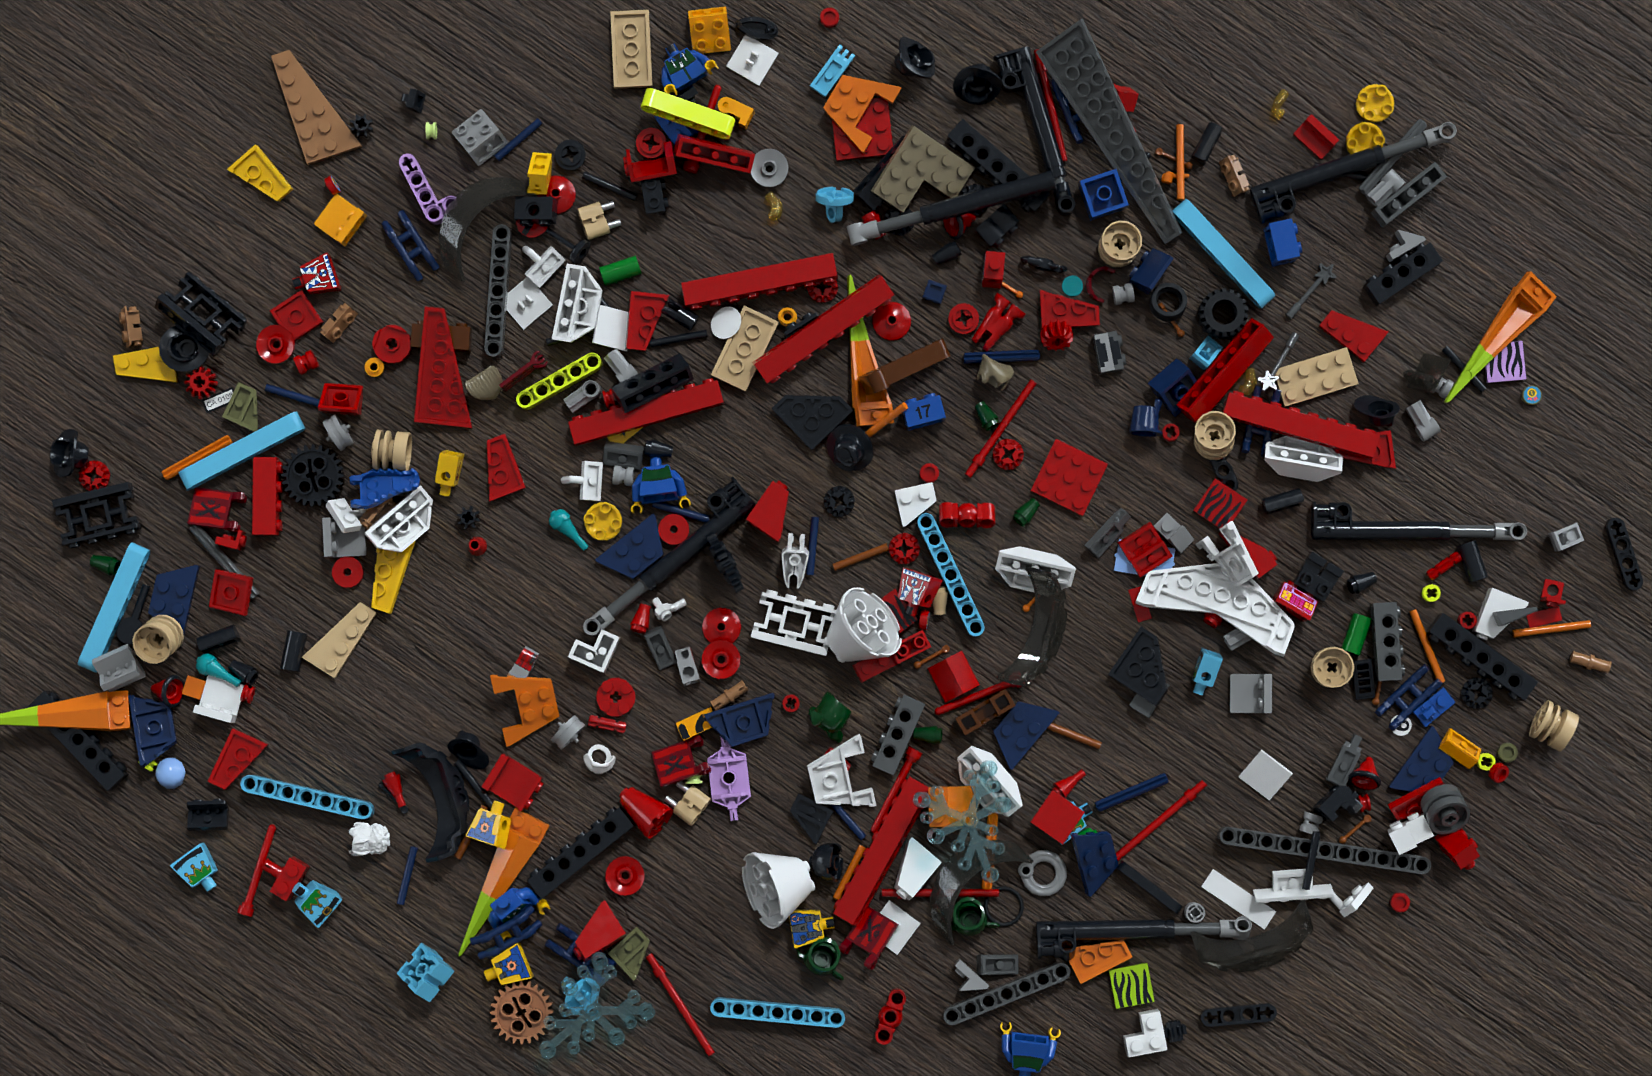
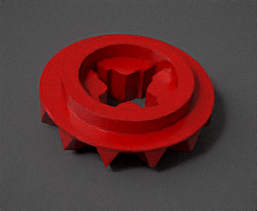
M646 128L637 136V150L648 159L657 158L665 151L664 142H666V137L659 129ZM652 136H654V142L658 145L653 146L649 151V145L645 142L650 141Z
M835 280L834 283L825 284L831 286V288H826L823 295L817 287L807 288L808 294L817 302H829L837 294L838 283Z
M961 303L951 309L948 321L955 332L968 334L978 326L979 314L972 305ZM961 311H963L965 317H972L966 321V327L962 321H956L961 318Z
M1004 439L994 447V462L1002 469H1015L1023 461L1024 451L1022 446L1015 440ZM1003 447L1008 451L1015 449L1012 459L1008 457L1003 460L1001 459L1005 454Z
M89 461L79 471V481L89 491L104 488L109 483L110 471L100 461ZM96 470V474L102 478H95L92 482V478L87 473L90 474Z
M901 533L890 541V556L900 564L911 563L919 555L920 546L918 540L911 534ZM903 540H905L906 546L913 547V549L907 550L906 557H904L901 550H896V548L902 546Z

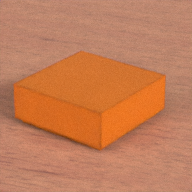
M188 675L182 694L201 700L206 681Z

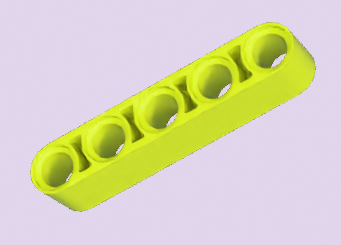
M653 88L646 89L641 104V109L647 113L721 139H730L735 119L730 115Z
M588 353L518 393L516 397L517 404L524 410L532 409L599 371L602 367V359L596 353ZM597 358L598 364L595 367L588 366L589 359ZM575 367L581 368V374L577 377L571 374L572 369ZM559 376L564 378L562 386H556L554 383L555 379ZM541 386H546L548 389L547 393L543 396L538 395V389ZM523 396H530L531 401L528 405L521 404Z

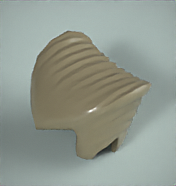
M983 354L977 380L982 379L984 384L989 382L995 388L1002 384L1000 391H1003L1012 378L1014 371L1012 366L999 363Z
M490 366L466 381L465 387L471 396L476 399L494 400L501 391L499 384L503 380L498 369L495 366Z

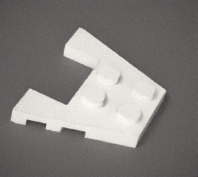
M1230 521L1219 530L1231 546L1219 552L1208 536L1195 545L1199 549L1204 548L1208 552L1207 557L1211 561L1215 560L1221 566L1220 571L1238 587L1259 573L1233 521Z
M860 734L807 765L816 804L876 806L872 787L852 792L845 758L865 753Z

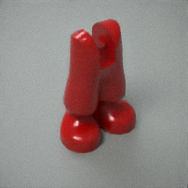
M996 293L994 296L996 305L988 310L972 338V341L977 343L984 334L988 335L990 338L982 348L987 352L1012 327L1015 318L1022 319L1026 315L1021 309L1012 304L1007 313L1002 316V312L1011 302L999 293Z

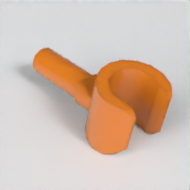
M1168 171L1162 175L1161 182L1172 184V180L1177 179V174ZM1184 174V179L1189 178V174Z

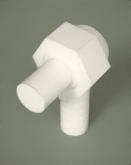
M658 597L652 600L656 607L654 610L658 620L662 621L671 618L673 611H677L687 605L684 598L673 604H662Z

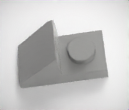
M1397 230L1395 235L1402 246L1398 243L1389 248L1390 253L1386 257L1391 262L1417 247L1426 239L1420 235Z
M1168 513L1154 525V528L1179 553H1182L1194 541V538L1183 525L1178 524Z
M1578 523L1548 533L1555 552L1584 541Z
M958 959L954 965L957 967L955 971L962 978L968 977L960 986L959 991L980 990L989 987V984L962 960Z

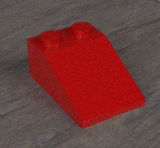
M1220 532V536L1223 538L1228 547L1231 546L1224 537V535ZM1240 536L1259 573L1252 578L1253 580L1259 579L1278 565L1276 563L1277 558L1271 550L1267 551L1266 548Z

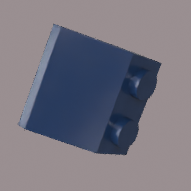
M1152 248L1150 253L1146 250L1140 259L1143 263L1139 268L1135 266L1130 273L1131 280L1129 283H1132L1133 286L1149 295L1174 258Z
M1176 358L1149 381L1148 385L1155 396L1162 399V404L1176 417L1182 412L1177 407V403L1197 380L1191 370Z

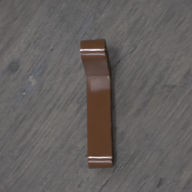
M942 338L860 376L859 380L866 395L875 394L890 387V384L942 361L951 355Z

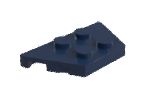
M654 513L596 558V562L634 579L661 558L664 553Z
M194 565L158 574L148 613L153 617L168 615L180 623L183 634H185L200 566Z
M769 693L703 714V718L730 747L767 736L769 733V720L772 714L771 706L775 695L774 693Z
M128 695L139 763L141 768H143L177 743L172 708L167 707L163 702H155L151 699H141L134 695Z
M1019 701L1016 703V706L1011 709L993 731L1011 770L1060 712Z
M1434 726L1429 727L1388 785L1389 788L1412 792L1439 777L1441 779L1444 778L1454 762L1448 754L1439 749L1442 740Z
M1100 831L1098 833L1086 832V835L1070 834L1085 893L1089 897L1097 891L1118 866L1112 837L1107 831Z

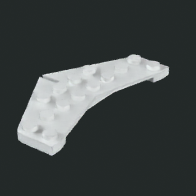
M1218 563L1153 570L1147 573L1136 599V604L1150 608L1217 614L1272 653L1284 657L1294 631V622L1252 578L1236 587L1220 571L1221 566Z

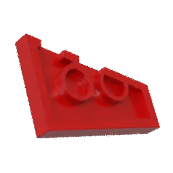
M1039 291L1041 329H1043L1044 324H1049L1050 321L1056 322L1057 320L1059 322L1066 321L1071 327L1100 326L1099 306L1066 298L1058 294L1048 293L1047 291Z
M630 291L625 349L646 351L657 321L661 316V310L669 295Z
M1333 310L1329 312L1319 325L1321 329L1345 348L1347 347L1362 362L1366 361L1388 334L1386 330Z
M1391 430L1375 432L1380 437L1374 458L1371 460L1333 449L1346 460L1396 469Z
M506 434L487 440L489 502L523 490L526 486Z
M232 728L207 782L226 790L269 744Z
M1439 777L1389 803L1388 806L1397 821L1405 819L1416 812L1421 814L1420 801L1423 795L1435 786L1443 785L1444 782Z

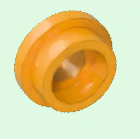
M783 308L778 314V321L781 325L787 327L793 322L796 323L797 313L792 308ZM786 314L791 315V319L789 321H786L784 319V316Z
M370 358L365 363V371L371 377H378L384 371V364L379 358ZM377 364V369L371 370V365Z

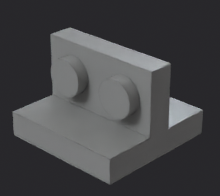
M128 644L92 659V664L99 674L100 686L103 691L109 690L113 692L146 677L144 669Z

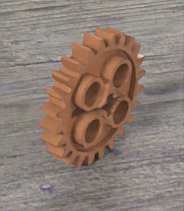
M522 980L519 985L513 982L512 988L506 984V991L500 989L499 993L501 996H494V999L498 1002L491 1003V1006L495 1008V1010L490 1012V1014L495 1015L491 1022H497L494 1029L500 1028L499 1036L505 1033L506 1041L512 1037L513 1044L517 1039H520L521 1044L524 1043L525 1039H527L528 1043H531L532 1037L536 1040L539 1039L538 1033L545 1034L543 1028H550V1025L546 1022L553 1021V1018L549 1016V1014L554 1013V1010L549 1009L553 1002H547L550 995H543L545 989L537 990L538 983L531 987V981L524 985ZM521 994H528L531 998L530 1003H523L520 999ZM513 997L517 999V1002L521 1009H526L527 1012L525 1013V1017L531 1023L532 1027H528L523 1015H518L517 1012H519V1007L513 1001ZM511 1004L514 1008L513 1013H506L504 1005ZM533 1010L540 1013V1019L537 1021L533 1020L530 1016ZM521 1021L524 1025L523 1030H516L514 1022Z

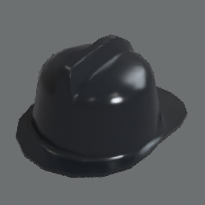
M1372 395L1360 396L1354 402L1356 410L1368 415L1370 422L1375 426H1392L1395 415L1400 411V406L1396 402Z
M461 730L456 738L448 743L447 748L449 752L468 767L481 770L489 765V757L480 748V740L476 735Z

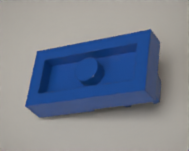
M1442 687L1423 702L1413 713L1423 726L1426 727L1456 702L1445 688Z

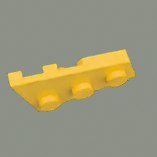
M256 144L227 169L276 201H281L293 190L291 185Z
M159 347L113 356L116 375L178 383L176 370L169 368L163 362Z

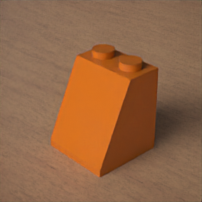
M975 786L928 787L929 827L976 825Z

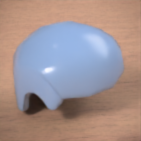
M165 758L157 765L155 775L161 786L166 789H175L182 785L186 771L182 762L178 759Z

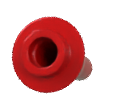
M1081 769L1073 776L1053 783L1054 788L1052 790L1066 798L1077 782L1086 776L1085 772Z
M394 771L384 775L385 779L382 782L395 797L398 807L405 806L400 773L396 775Z

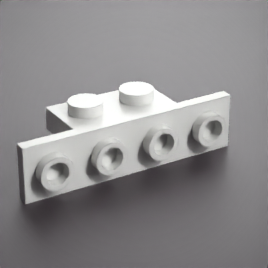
M1306 869L1272 871V888L1253 889L1256 903H1269L1272 901L1287 902L1289 900L1305 901L1314 898L1327 899L1328 897H1334V891L1331 884L1313 885V876L1310 890L1302 889Z

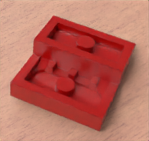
M1148 522L1118 542L1119 547L1140 578L1173 557L1151 522Z

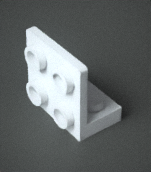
M208 675L200 704L194 706L193 713L235 723L241 704V693L245 685L241 684L239 687H236L226 680Z

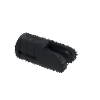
M670 299L667 302L669 308L664 307L661 312L691 331L697 323L699 316Z

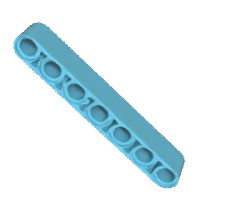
M1188 199L1183 200L1172 210L1176 220L1258 308L1262 309L1276 296L1273 290Z
M297 411L290 413L184 468L178 474L187 490L194 489L298 435L306 428Z
M924 513L917 520L920 533L949 591L966 631L973 637L979 636L984 631V623L934 517L929 513ZM928 517L931 520V526L923 527L920 523L921 519ZM937 535L940 540L939 544H930L929 537ZM940 552H944L948 556V560L944 563L937 560V554ZM947 570H953L956 573L954 580H948L945 577ZM961 587L964 590L962 598L954 596L953 591L955 588ZM964 605L972 607L971 615L966 616L962 613ZM972 623H979L981 627L979 633H973L970 630Z
M133 542L128 546L80 655L78 666L97 673L92 664V659L108 652L116 634L117 626L123 618L149 558V549Z
M258 775L244 776L240 782L242 790L247 793L358 819H368L375 812L374 805L368 801ZM249 778L255 781L253 789L247 787ZM268 783L274 785V791L271 794L266 791ZM287 787L293 790L291 798L285 796L284 792ZM307 791L312 794L310 802H306L303 798L304 793ZM325 796L331 799V804L328 807L322 803V799ZM344 800L350 803L348 811H344L341 808V803ZM362 805H366L369 808V813L366 816L360 812Z
M723 997L714 999L710 1006L712 1014L717 1017L833 1028L840 1027L845 1022L844 1012L839 1008ZM722 1002L725 1006L724 1011L717 1012L714 1009V1004ZM742 1004L744 1012L741 1014L735 1013L733 1010L734 1005ZM755 1006L763 1007L764 1013L760 1016L753 1013ZM779 1007L783 1010V1015L777 1018L772 1014V1010ZM793 1010H801L803 1013L802 1018L794 1019L792 1017ZM814 1011H819L822 1013V1019L814 1021L811 1014ZM839 1013L842 1016V1020L834 1023L831 1020V1015Z

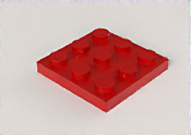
M883 98L872 99L856 126L857 129L872 137L864 154L832 120L836 161L882 157L893 147L888 101Z
M1055 439L1030 491L1083 516L1108 464Z

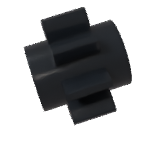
M356 114L355 121L350 120V124L354 126L350 129V132H355L357 138L360 136L367 138L368 131L373 132V128L370 127L373 121L367 120L366 114L363 117H359ZM361 124H365V127L358 128Z
M470 506L469 510L462 507V514H457L461 518L458 524L462 525L464 523L465 530L469 526L476 529L475 523L481 522L477 518L480 511L473 512V506ZM469 513H471L473 520H469V522L467 523V520L464 519L465 515L468 516Z
M1180 1020L1165 1022L1166 1027L1163 1029L1165 1038H1169V1042L1184 1040L1183 1035L1187 1034L1185 1024H1181Z

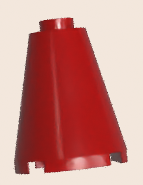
M633 787L625 788L619 795L621 805L643 835L649 839L656 836L663 829L661 828L663 823H668L673 815L674 810L670 806Z

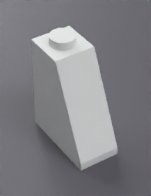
M1489 588L1472 632L1476 633L1477 638L1485 641L1488 638H1495L1508 624L1498 626L1492 613L1523 609L1528 606L1529 602L1497 589Z
M913 837L905 844L894 886L897 890L896 893L901 898H907L908 900L915 896L942 863Z

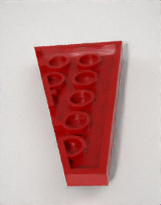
M425 306L414 422L472 428L445 308Z

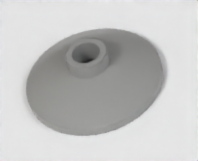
M764 149L756 153L751 169V176L755 182L764 187H774L781 184L788 174V162L785 156L775 149ZM771 166L773 171L767 172L766 167Z

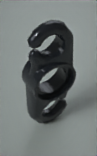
M1031 256L1020 258L1021 262L1034 265L1039 270L1059 273L1067 272L1068 270L1066 266H1060L1046 258Z
M1226 457L1220 460H1209L1216 477L1225 485L1228 481H1232L1234 486L1231 489L1237 491L1239 483ZM1221 465L1228 467L1229 473L1227 476L1219 474L1218 468Z

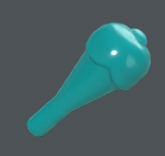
M558 509L550 513L549 525L554 530H558L572 539L583 551L588 548V544L579 536L570 520V515L565 510Z
M203 654L197 658L196 669L200 674L226 680L236 687L241 685V680L229 674L212 654Z

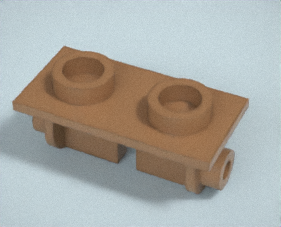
M1229 155L1219 162L1221 171L1225 175L1228 187L1234 197L1250 190V184L1245 174L1238 175L1237 173L1243 170L1238 157Z
M346 303L340 305L333 313V316L337 318L335 322L329 318L321 327L320 333L334 343L348 325L354 321L358 313Z
M124 306L121 312H119V320L124 327L122 341L123 343L126 342V348L134 343V346L142 345L141 327L134 328L133 326L141 324L139 310L134 306L129 307L127 311V307Z
M390 498L376 507L369 508L359 519L361 525L368 530L377 520L393 508L396 503Z

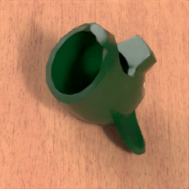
M826 692L817 707H810V720L813 726H818L827 732L831 740L840 743L843 739L841 729L848 721L852 712L835 699L831 693Z
M973 897L962 898L956 903L953 910L954 925H948L943 922V926L947 930L957 931L964 936L977 935L985 927H1000L998 923L987 922L984 907Z
M825 937L815 941L807 950L806 955L800 951L799 947L796 948L797 956L805 961L809 971L819 976L832 974L835 978L844 980V977L835 971L840 960V949L835 940Z

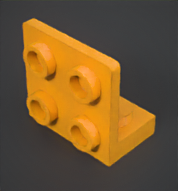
M726 6L688 11L693 50L701 54L731 50Z
M336 194L314 222V225L345 247L367 218V215L361 209L356 208Z

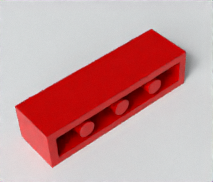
M682 134L677 135L673 151L679 157L746 173H751L755 154L749 150Z
M253 457L252 535L279 536V531H282V520H279V512H282L283 509L282 500H280V493L283 491V484L280 481V473H283V463L277 457Z

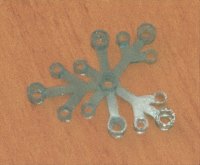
M986 760L980 765L981 776L979 781H977V773L974 770H967L964 773V779L970 783L974 794L967 811L961 813L949 808L941 786H933L930 789V794L936 798L937 802L931 800L928 793L917 792L913 797V803L920 808L929 807L934 809V811L921 814L920 819L925 824H930L934 819L943 815L957 819L958 821L941 829H930L927 833L928 841L932 844H941L946 835L960 829L957 840L952 842L951 848L954 852H962L965 848L964 843L969 832L971 839L964 858L958 862V867L961 870H969L972 866L971 861L976 850L983 869L982 879L985 882L994 883L999 878V872L995 867L990 866L983 846L991 849L994 854H1002L1005 851V846L1002 843L993 842L979 836L977 829L984 831L988 836H995L998 833L997 826L986 824L979 820L996 811L1008 812L1011 809V801L1009 798L1001 796L995 799L994 804L977 811L981 797L991 792H998L1001 788L1000 783L996 780H991L987 784L989 776H994L997 773L998 767L994 761ZM986 765L989 766V770L987 772L985 771ZM970 772L973 775L972 779L968 778ZM993 783L996 784V788L994 790L992 789ZM936 788L939 789V794H938V795L935 794V789H936ZM919 796L922 797V802H921V803L918 802V797H919ZM1000 801L1003 802V806L1001 808L999 807ZM927 814L929 815L928 821L925 820ZM966 817L970 818V822L968 824L966 823ZM990 827H993L992 834L989 832ZM935 832L936 838L933 840L932 834ZM957 843L960 844V848L958 850L956 849ZM997 845L1000 846L999 852L996 851ZM964 861L967 862V866L965 868L963 867ZM988 871L991 873L989 878H987Z
M597 952L591 958L592 965L594 966L593 976L586 965H581L577 969L579 977L591 986L590 1001L578 990V985L574 979L566 978L562 981L561 989L563 993L567 996L572 995L583 1007H570L569 1004L563 1003L559 1006L561 1016H580L577 1019H554L552 1016H547L544 1019L543 1023L548 1030L554 1028L565 1029L551 1041H544L540 1045L539 1051L543 1058L550 1059L556 1054L555 1047L571 1034V1042L568 1043L567 1048L571 1054H577L580 1051L581 1025L586 1021V1029L582 1033L585 1041L591 1042L595 1039L594 1028L596 1020L609 1033L608 1038L613 1045H620L625 1040L622 1029L614 1028L603 1015H619L629 1029H633L637 1025L636 1018L631 1014H640L644 1020H650L654 1017L655 1009L651 1003L645 1002L640 1006H632L641 999L636 990L630 991L628 998L619 1006H601L598 1003L600 987L617 975L616 968L613 965H608V959L604 953ZM587 970L586 973L581 974V971ZM614 970L613 973L608 974V971ZM633 995H637L636 998L631 999ZM568 1008L566 1012H562L563 1009ZM549 1021H553L552 1024L547 1025Z

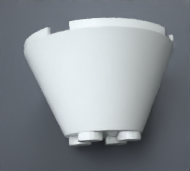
M857 587L851 588L843 594L824 641L836 655L837 660L844 663L845 661L851 662L892 656L899 650L902 639H899L898 635L900 630L898 621L887 604L876 594H868L864 592L863 588Z
M756 852L747 854L743 859L746 861V864L742 867V877L748 900L753 910H758L762 916L760 921L768 928L774 929L781 926L808 897L811 891L815 890V884L811 880L809 874L810 866L807 861H802L797 857Z

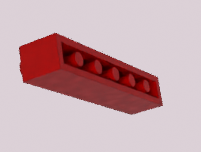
M1251 318L1177 403V407L1187 418L1197 423V420L1203 414L1210 412L1272 341L1274 337L1265 325Z

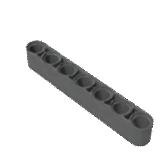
M503 224L497 225L493 229L484 349L486 354L493 359H498L503 355L512 233ZM501 230L507 231V236L504 239L498 238V233ZM500 249L506 250L503 258L496 257V253ZM497 269H504L505 272L503 276H495V271ZM497 287L503 288V293L500 296H494L493 292ZM494 307H501L502 311L499 315L495 316L492 314ZM493 326H500V332L498 334H491V328ZM495 344L498 345L499 351L491 354L489 352L490 347Z
M1056 962L952 1004L944 1009L943 1018L947 1024L956 1025L1065 981L1070 976V969L1064 962ZM1059 966L1066 968V973L1063 976L1056 975L1055 971ZM1044 973L1048 976V980L1046 983L1040 984L1037 978L1040 974ZM1022 981L1029 982L1030 987L1027 991L1019 989V984ZM1009 988L1012 994L1009 998L1001 996L1003 989ZM985 996L993 997L994 1001L991 1005L986 1006L983 1004ZM973 1003L975 1005L974 1012L967 1013L965 1011L966 1004ZM954 1010L957 1012L955 1020L947 1019L946 1015L949 1011Z

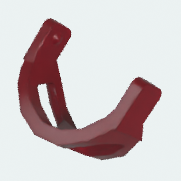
M1107 266L1095 269L1090 273L1086 281L1088 295L1092 300L1102 304L1105 300L1095 295L1091 279L1097 272L1101 271L1114 274L1116 270Z

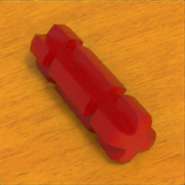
M1458 552L1449 555V558L1447 557L1435 565V568L1429 569L1426 572L1427 576L1431 580L1436 579L1439 574L1441 575L1453 567L1454 563L1460 562L1462 560L1461 555Z
M590 715L588 725L591 727L599 726L598 728L617 730L616 732L624 733L626 730V722L619 721L618 723L616 720L604 717L599 719L598 716Z

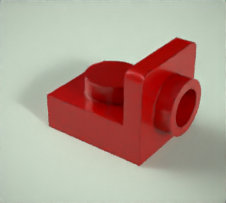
M238 530L235 541L234 537L230 535L216 536L215 544L241 551V548L246 545V532Z

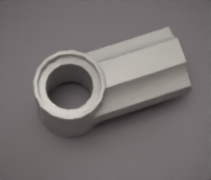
M1393 169L1366 195L1372 205L1378 207L1405 183Z
M617 348L604 357V360L615 372V376L620 383L638 374Z
M588 380L583 386L563 400L572 413H574L591 400L598 398L601 395L602 388L599 383ZM594 384L597 390L594 394L589 395L587 389L590 385Z
M1421 400L1405 409L1415 425L1417 435L1423 442L1441 432L1438 423L1433 417H1430Z
M1237 628L1223 636L1225 643L1231 651L1252 639Z

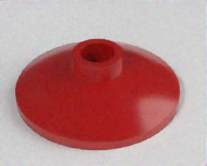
M551 176L547 195L541 194L537 195V197H554L558 201L557 214H561L572 207L575 202L576 192L573 184L567 178ZM555 190L559 191V195L557 197H554L552 195L553 191Z
M889 302L885 306H879L873 315L874 330L883 339L898 340L904 337L910 329V313L902 304L897 302ZM894 317L896 322L891 324L888 319Z
M270 325L259 333L256 348L262 359L269 363L277 364L290 358L295 348V341L292 333L287 328L280 325ZM277 341L280 342L279 348L274 347V344Z
M716 608L705 616L702 630L705 638L710 643L717 640L733 643L740 635L741 623L738 616L732 610ZM720 623L725 625V629L722 631L718 629Z
M714 641L703 651V668L714 678H729L736 673L740 666V653L736 646L728 641ZM719 656L725 657L724 663L718 662Z
M622 856L614 859L609 864L605 877L607 885L613 892L626 896L637 892L641 888L645 874L639 861L632 857ZM623 872L629 873L628 879L622 877Z

